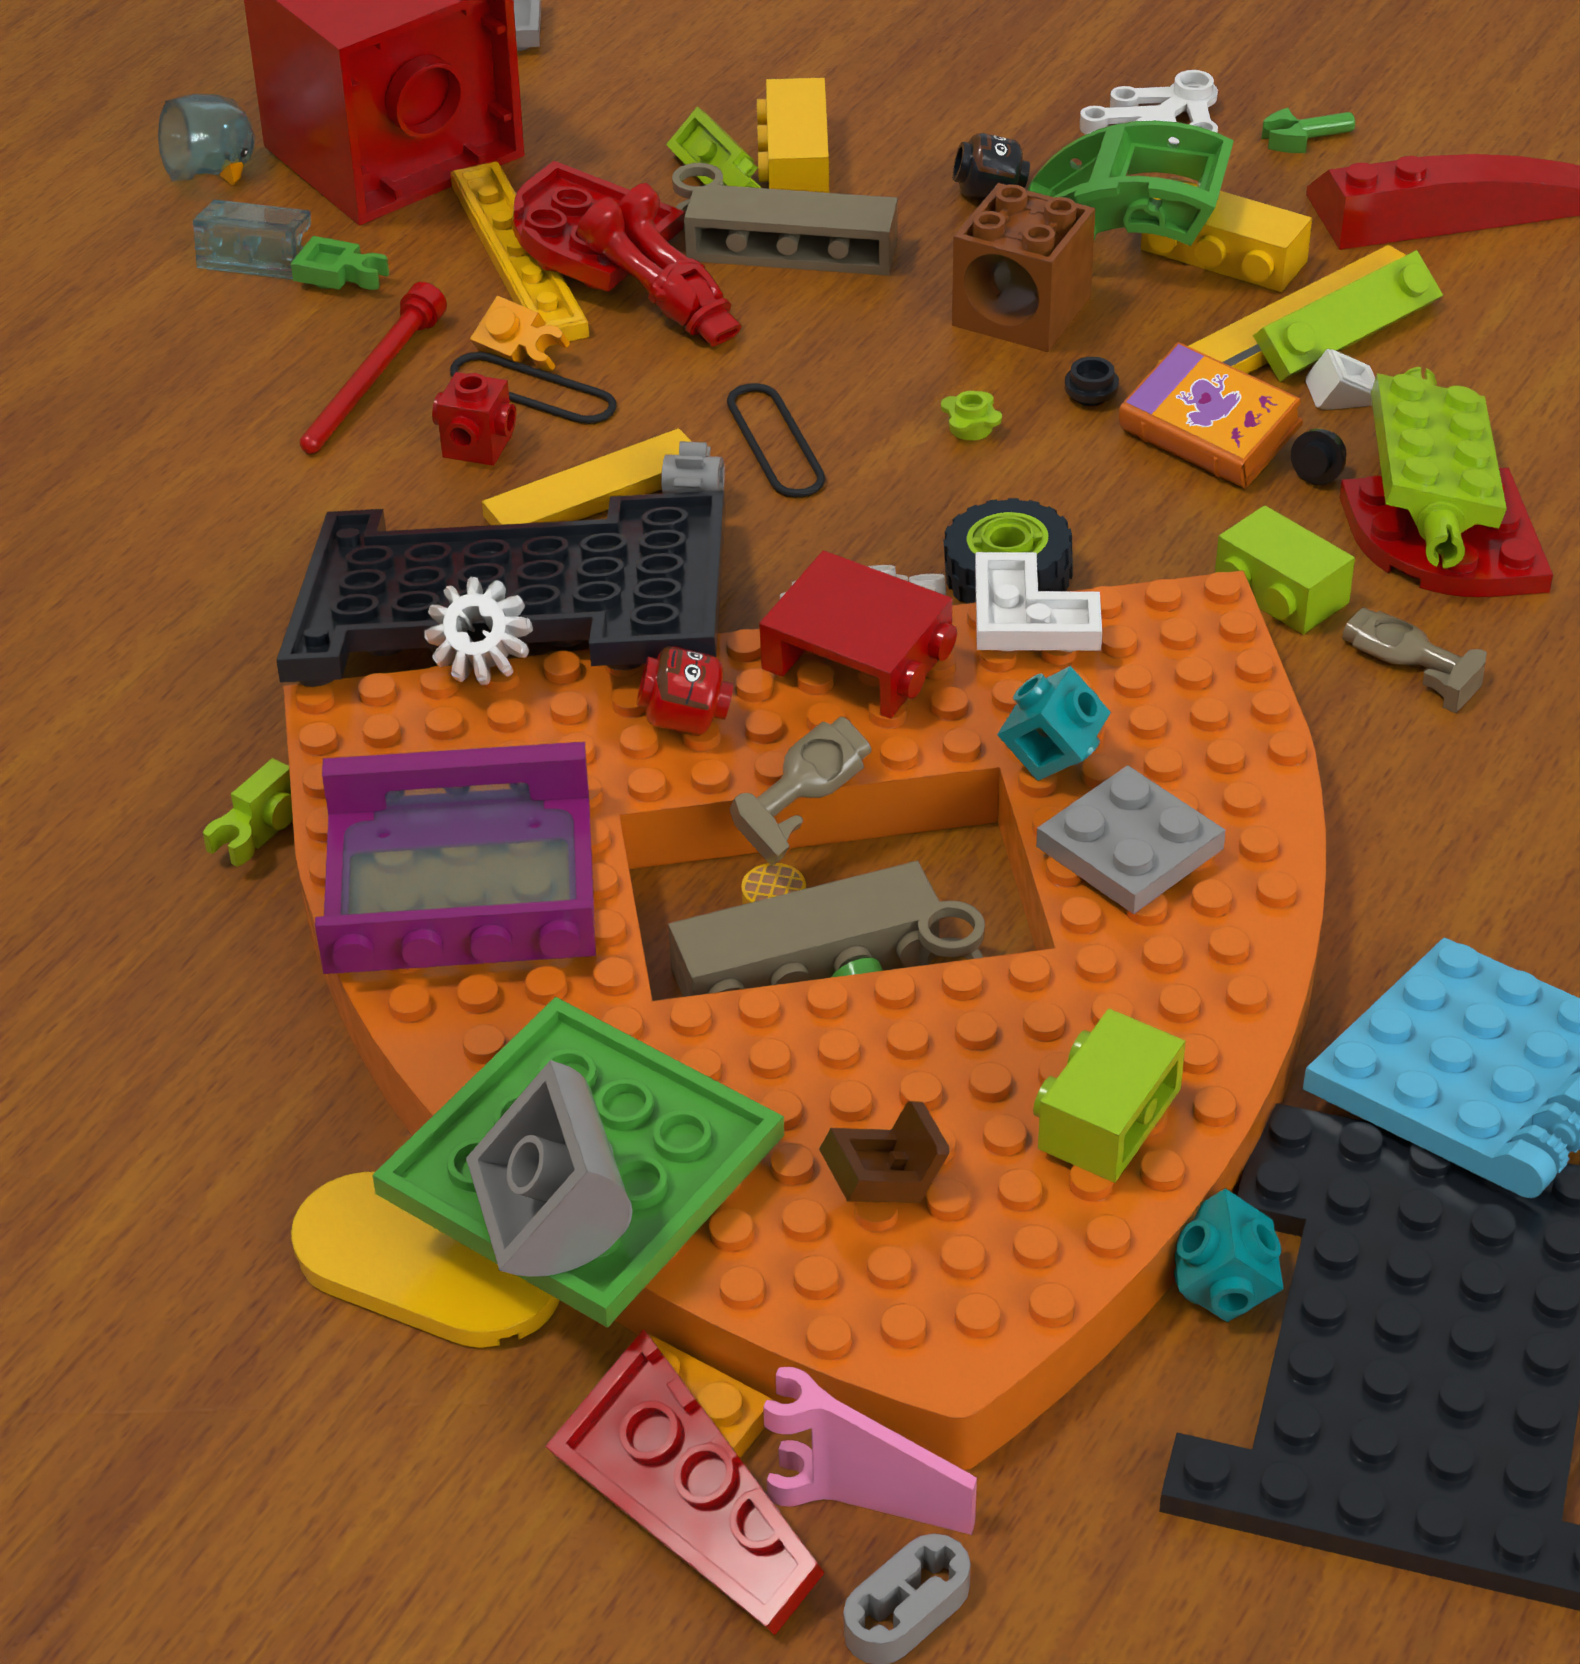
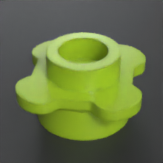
M965 391L956 397L948 396L941 401V410L949 415V430L957 438L963 440L983 439L992 432L993 427L1000 425L1002 422V413L994 409V397L988 392Z

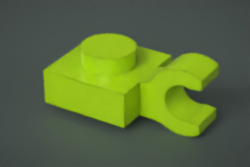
M271 758L231 793L233 808L227 814L215 819L206 826L203 836L207 852L213 854L222 845L230 843L228 850L231 864L238 867L252 858L255 848L259 849L279 830L286 828L291 823L293 815L289 766L274 758Z

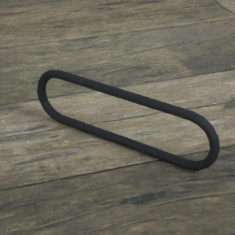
M471 352L455 359L450 366V374L453 377L455 372H458V368L465 362L485 360L600 397L608 402L609 406L604 412L585 416L509 392V400L574 422L584 424L598 423L611 417L617 408L615 398L602 389L513 362L490 353Z
M759 383L744 384L732 390L727 398L728 408L771 486L778 493L789 497H806L819 491L825 482L824 471L779 393L774 388ZM750 391L764 392L772 397L817 476V480L812 486L803 489H792L783 486L778 481L736 406V397Z

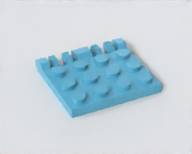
M1444 937L1306 1067L1303 1090L1522 1197L1535 1198L1553 1181L1556 1174L1564 1169L1570 1160L1568 1154L1571 1151L1576 1153L1580 1150V998L1540 981L1530 973L1516 970L1480 954L1470 946L1456 943Z

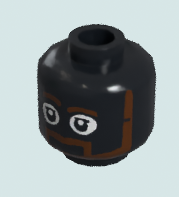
M976 133L968 143H960L955 156L952 178L953 181L959 182L961 193L964 196L984 201L998 183L1019 185L1025 188L1030 172V162L1023 160L1022 149L1018 141L986 133Z

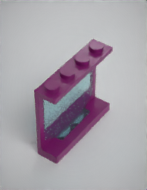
M585 742L323 758L322 779L328 809L324 916L315 917V930L323 974L596 956L590 798Z

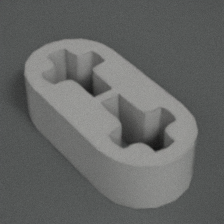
M934 1533L919 1536L909 1542L853 1590L845 1602L843 1627L846 1646L855 1657L870 1664L894 1663L907 1655L961 1607L968 1597L971 1568L968 1552L961 1543L947 1535ZM926 1568L929 1572L935 1574L946 1568L949 1570V1580L945 1582L941 1578L933 1576L921 1585V1569ZM893 1613L892 1630L889 1631L880 1624L870 1630L865 1629V1617L870 1615L873 1619L882 1621Z

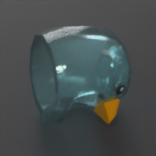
M217 94L183 95L165 101L159 118V151L163 166L170 176L171 182L193 179L195 174L208 173L220 175L234 186L241 178L244 165L250 161L255 144V134L250 118L234 99Z

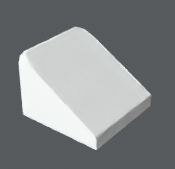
M1326 349L1305 379L1315 406L1322 410L1372 406L1371 390L1375 376L1371 367L1333 349Z

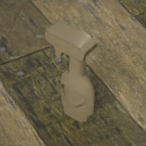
M1365 607L1361 608L1344 628L1342 639L1351 643L1357 650L1390 664L1402 666L1419 665L1428 668L1424 671L1423 685L1438 691L1444 697L1443 708L1457 713L1482 686L1486 651L1472 649L1468 650L1461 657L1431 644L1425 632L1411 623L1381 611L1374 612Z
M840 716L832 724L821 722L790 747L784 758L783 775L780 780L757 798L750 793H742L734 798L729 809L734 825L771 866H774L785 856L789 848L787 840L790 834L799 829L803 823V818L799 815L792 816L780 824L776 822L774 816L799 797L822 798L835 792L864 768L862 760L871 753L870 744L845 717Z

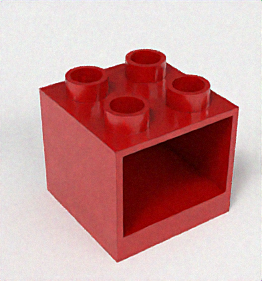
M244 0L264 147L359 226L452 187L450 172L492 162H498L502 166L525 156L514 0Z

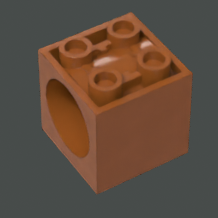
M998 183L953 236L952 326L1049 352L1091 298L1096 208L1075 203L1073 200L1065 197H1051L1027 191L1019 185Z

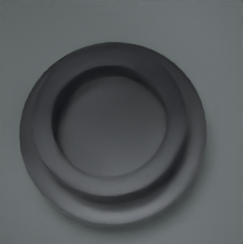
M1084 357L1072 364L1071 370L1065 376L1064 388L1071 398L1081 404L1095 406L1116 396L1119 390V377L1114 372V366L1108 360L1100 357Z
M1311 429L1301 434L1294 441L1291 448V462L1294 470L1303 480L1314 485H1325L1334 481L1343 472L1346 465V447L1342 439L1334 432L1324 429Z

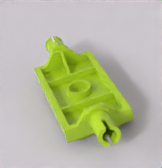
M1421 367L1411 368L1404 374H1397L1394 377L1377 373L1371 390V400L1385 504L1409 510L1420 536L1426 541V556L1432 565L1437 567L1439 562L1438 554H1441L1442 567H1453L1461 562L1465 554L1461 533L1475 524L1499 529L1507 510L1485 396L1478 395L1472 389L1456 385L1449 388L1436 386L1435 375L1427 368L1424 373L1425 379L1422 378Z

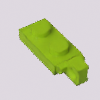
M698 106L666 144L685 165L706 163L719 168L723 174V186L762 188L751 178L758 169L753 163L755 160ZM697 176L705 185L713 182L709 177Z

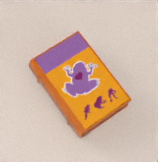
M1180 342L1174 345L1119 408V423L1124 431L1244 489L1254 481L1303 425V419L1298 417L1297 408L1301 404L1300 398Z

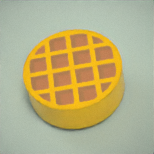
M767 863L751 869L742 880V905L806 889L805 878L800 871L787 864L776 863L774 866H771Z

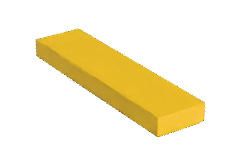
M679 428L483 500V517L490 525L578 521L608 510L610 496L645 495L662 490L661 478L664 456L666 454L679 455L680 441H692Z

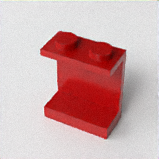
M822 550L759 623L761 667L763 670L783 677L807 650L879 678L880 715L892 719L908 698L914 699L919 694L926 675L939 660L945 661L949 657L957 638V628L952 625V597Z

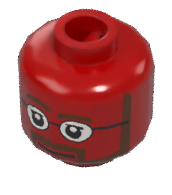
M668 646L659 653L657 658H647L641 677L636 705L646 708L647 720L655 727L700 736L709 729L713 718L725 720L732 698L733 683L722 681L723 667L717 657L675 646Z

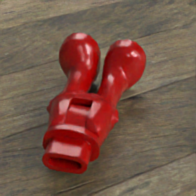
M647 182L640 183L632 188L619 204L611 197H606L597 201L586 211L577 227L579 237L591 250L604 255L637 279L648 291L649 301L658 306L666 317L673 319L681 326L686 325L684 330L690 335L700 334L712 347L732 339L739 333L742 326L729 313L732 304L728 299L723 298L720 287L705 269V266L693 258L686 257L671 246L654 226V219L660 206V198L658 193Z

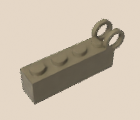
M691 163L681 166L672 175L674 192L681 197L688 198L675 207L685 211L682 231L685 232L686 257L707 263L890 275L898 241V198L723 186L721 170L716 166L706 163ZM692 176H706L713 180V182L704 186H689L682 181Z
M917 860L668 923L671 970L682 996L687 997L831 978L842 966L862 958H875L879 960L883 971L929 965L937 956H963L967 959L983 958L978 948L984 940L985 921L982 914L970 904L953 900L940 902ZM945 917L961 918L970 923L974 930L964 939L953 937L939 938V919Z

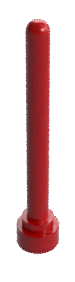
M417 282L402 297L400 301V318L301 436L300 447L305 453L314 454L318 452L417 330L432 328L447 310V301L437 287L427 282Z

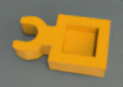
M496 296L470 338L478 350L506 358L513 362L521 363L526 354H528L536 366L543 371H553L556 367L550 357L544 353L548 346L557 344L563 348H568L570 345L563 332L556 326L545 325L546 322L538 312L500 296Z

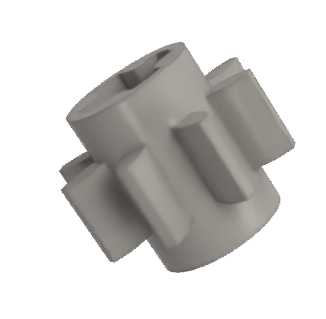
M680 441L679 455L666 454L664 456L661 478L662 493L724 490L723 457L711 456V447H707V442Z

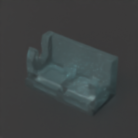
M214 199L193 219L196 266L203 269L293 279L291 262L304 247L301 246V238L311 225V212L309 210Z

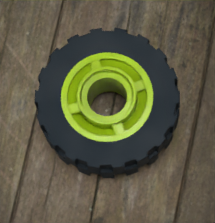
M1019 498L986 501L985 504L971 506L967 508L965 513L958 514L952 519V525L947 526L944 532L946 583L948 588L953 590L954 597L959 601L963 600L967 604L976 602V552L1036 553L1038 591H1066L1069 587V579L1073 577L1071 528L1068 529V521L1064 516L1060 517L1057 514V510L1050 506H1042L1040 502L1033 500L1022 501Z

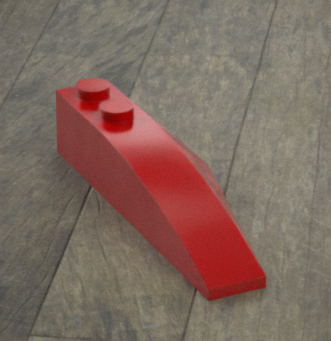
M1510 155L1404 156L1394 161L1373 164L1354 163L1349 167L1329 169L1307 186L1306 196L1338 249L1342 250L1580 216V166L1567 162Z

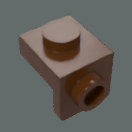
M908 1101L891 1130L830 1128L819 1148L847 1202L920 1203L949 1155V1145L925 1104L919 1101Z

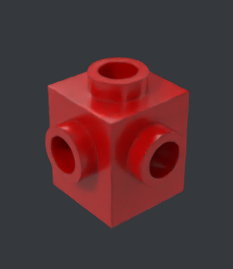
M455 372L444 392H439L436 395L432 408L433 423L439 425L443 458L491 466L496 464L510 440L516 424V406L511 404L509 400L508 380L485 377L478 373L466 374Z

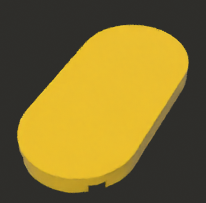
M375 1172L353 1173L329 1181L306 1198L294 1217L291 1230L294 1254L299 1261L300 1269L304 1276L314 1287L334 1297L460 1345L477 1348L500 1346L501 1338H509L517 1333L520 1340L540 1329L553 1315L560 1301L519 1276L500 1271L498 1264L376 1195L372 1177Z

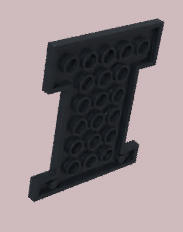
M724 490L610 496L607 519L386 531L384 509L327 512L276 660L279 681L299 682L304 686L315 687L328 684L333 680L342 679L350 652L368 651L373 656H390L399 653L403 649L428 648L430 651L435 652L439 646L427 642L425 630L440 624L429 615V608L431 605H440L446 608L451 605L444 593L446 586H453L460 596L467 595L466 585L470 577L478 578L483 594L490 584L497 580L502 582L506 588L505 599L510 596H520L525 607L518 617L528 618L533 627L531 633L518 637L522 642H550L555 646L569 647L578 645L584 640H589L591 666L607 665L614 670H631L646 663L648 657L657 658L659 653L668 646H675L716 657L726 514ZM484 620L472 624L475 632L467 630L473 642H479L486 638L482 633L483 630L491 632Z
M1276 1103L1270 1119L1244 1167L1237 1196L1271 1218L1274 1224V1231L1300 1236L1302 1239L1253 1448L1247 1449L1177 1432L1161 1492L1159 1512L1580 1611V1525L1562 1521L1580 1402V1165L1567 1163L1564 1169L1556 1174L1553 1181L1539 1196L1525 1198L1371 1122Z

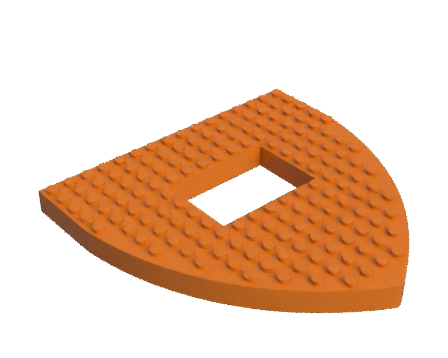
M1243 570L1216 572L1209 575L1176 579H1157L1151 582L1118 586H1099L1093 589L1071 591L1100 592L1102 619L1101 651L1015 650L1007 652L1000 650H977L976 602L952 605V625L957 628V638L951 654L945 661L939 660L926 675L919 694L914 699L908 698L892 719L880 715L879 678L806 650L783 677L763 670L761 667L759 629H740L734 632L718 633L716 657L722 663V681L733 683L732 698L725 720L713 718L709 729L700 736L655 727L648 722L645 714L646 708L636 705L645 663L631 670H614L607 665L591 666L589 649L557 651L551 654L526 656L525 658H510L508 661L514 671L511 676H504L497 665L490 667L491 679L487 685H481L478 682L474 668L463 682L455 680L451 674V665L343 678L315 687L301 684L283 686L295 856L309 931L321 969L322 964L315 930V917L324 916L328 809L322 779L323 758L585 742L590 798L596 956L323 975L337 1011L361 1059L381 1093L412 1136L555 997L784 1116V1137L614 1320L637 1335L644 1329L648 1335H653L773 1399V1401L782 1404H790L797 1401L792 1397L776 1394V1373L778 1368L781 1367L801 1369L819 1387L839 1402L962 1470L972 1469L1009 1442L1061 1399L1121 1342L1174 1284V1269L1176 1267L1174 1254L1177 1250V1241L1180 1233L1186 1225L1194 1220L1202 1202L1225 1188L1235 1195L1238 1194L1244 1167L1257 1145L1276 1103L1282 1104L1298 1057L1309 1013L1324 912L1326 825L1322 787L1310 729ZM1071 666L1097 694L1111 713L1097 735L1100 739L1099 746L1088 758L1079 764L1071 765L1037 781L997 734L1017 704L1013 700L1014 694L1027 680L1040 673L1047 678ZM840 716L845 717L868 741L872 751L862 760L864 768L832 794L822 798L799 797L774 816L778 824L795 815L803 818L800 828L792 832L788 837V849L998 822L1036 951L652 1001L629 869L759 853L734 825L729 810L736 796L742 793H750L757 798L780 780L783 775L784 758L790 747L821 722L832 724ZM1127 765L1226 830L1223 850L1135 914H1132L1036 847L1037 828ZM508 783V784L478 785V786H469V787L499 786V785H512V784H511V783ZM431 788V789L404 790L403 792H407V791H423V790H438V789H447V788ZM563 845L358 858L351 864L349 914L570 900L568 848ZM1108 1008L1186 1040L1181 1089L1116 1183L1039 1150V1117L1033 1114L1034 1102L1044 1081L1049 1076L1058 1078L1068 1063L1069 1053L1078 1035L1083 1030L1091 1032ZM908 1101L923 1102L949 1145V1155L920 1203L847 1202L819 1150L830 1128L891 1130Z

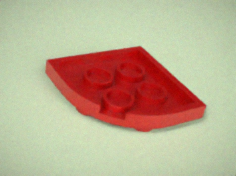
M552 161L526 181L518 190L514 200L512 218L514 235L523 249L537 260L538 266L542 269L560 272L582 281L589 288L609 292L629 274L604 255L591 250L579 237L577 227L582 216L597 201L602 198L611 197L619 204L630 190L557 161ZM660 202L654 219V226L667 242L683 230L685 211Z
M1509 467L1499 468L1507 507L1500 528L1475 524L1462 532L1461 537L1465 546V554L1461 562L1450 568L1442 567L1441 554H1438L1439 562L1437 567L1428 561L1426 541L1420 536L1408 509L1385 504L1382 476L1373 475L1365 478L1341 480L1339 498L1351 533L1362 552L1385 572L1390 573L1393 566L1410 577L1421 579L1419 588L1460 597H1499L1550 593L1553 573Z

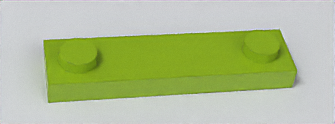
M1416 250L1263 327L1253 337L1279 382L1316 364L1326 349H1333L1339 352L1434 303L1443 294L1419 252Z

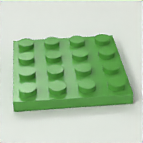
M555 997L402 1145L372 1177L376 1195L497 1264L466 1158L550 1060L573 1068L586 1079L590 1086L608 1141L612 1146L613 1156L625 1191L632 1204L631 1222L626 1232L607 1251L585 1265L549 1276H517L608 1328L784 1137V1116Z

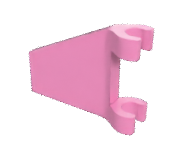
M794 1367L778 1368L776 1373V1394L792 1397L797 1401L790 1404H782L777 1401L766 1400L763 1407L764 1426L778 1434H794L812 1428V1449L798 1441H781L779 1446V1466L785 1469L796 1470L799 1474L794 1477H783L779 1474L769 1473L767 1478V1495L773 1503L792 1507L815 1500H835L972 1534L976 1517L977 1477L834 1399L803 1370Z

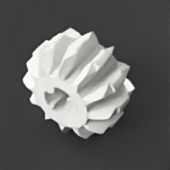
M470 577L466 585L467 595L460 596L453 586H446L444 593L451 605L448 608L440 605L430 606L429 615L440 625L425 630V639L429 644L439 646L432 656L439 667L448 666L453 663L451 674L455 680L463 682L474 668L478 682L481 685H487L491 679L490 667L497 665L500 672L508 677L514 671L506 657L509 654L524 658L528 655L529 649L527 645L518 637L531 633L533 627L528 618L518 617L525 607L520 596H510L505 599L506 588L502 582L497 580L490 584L483 594L478 578ZM484 620L491 632L483 630L482 633L486 638L479 642H473L467 630L475 632L472 624Z

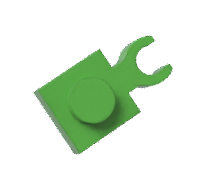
M312 236L291 262L293 281L313 284L324 289L334 288L340 290L348 281L356 283L364 289L376 290L380 288L379 275L387 277L390 275L387 256L379 253L361 254L360 244Z

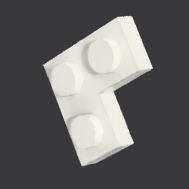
M976 552L977 650H1000L1007 652L1015 650L1101 651L1102 619L1100 592L1038 591L1036 553Z

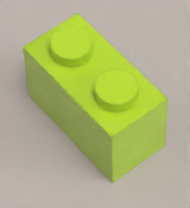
M1264 505L1218 536L1215 573L1243 570L1259 609L1304 635L1349 603L1355 557Z
M1108 1008L1091 1032L1083 1030L1078 1035L1069 1053L1068 1063L1058 1078L1049 1076L1038 1091L1033 1107L1034 1116L1039 1117L1038 1149L1116 1183L1181 1089L1186 1040Z

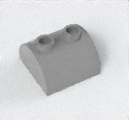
M550 1060L466 1158L499 1270L520 1276H549L567 1272L587 1264L607 1251L626 1232L632 1218V1204L625 1191L613 1156L612 1146L608 1141L588 1082L573 1068Z

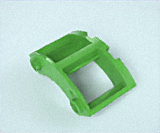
M1153 120L1115 124L1086 134L1063 147L1037 172L1027 191L1051 197H1065L1073 200L1075 203L1096 208L1094 240L1096 234L1125 227L1128 233H1148L1165 236L1191 246L1216 207L1234 140L1214 131L1179 122ZM1171 137L1177 138L1179 143L1171 144L1168 139ZM1077 158L1081 160L1082 164L1076 165L1072 159ZM1151 172L1170 173L1196 180L1198 185L1196 187L1160 177L1127 175Z

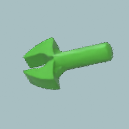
M1285 108L1271 114L1263 121L1261 139L1269 138L1268 149L1287 153H1306L1308 138L1352 132L1355 128V117L1351 112L1299 120L1292 115L1289 108Z

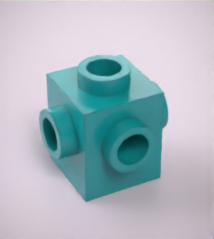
M1069 666L1047 678L1040 673L1027 680L1014 694L1013 700L1017 704L997 735L1039 781L1071 765L1079 764L1088 758L1099 746L1100 739L1097 735L1111 712L1077 672Z
M1226 1188L1202 1202L1194 1220L1185 1226L1177 1241V1250L1174 1254L1176 1263L1174 1278L1179 1292L1190 1302L1201 1305L1224 1321L1229 1322L1283 1290L1279 1262L1281 1245L1274 1231L1273 1220Z

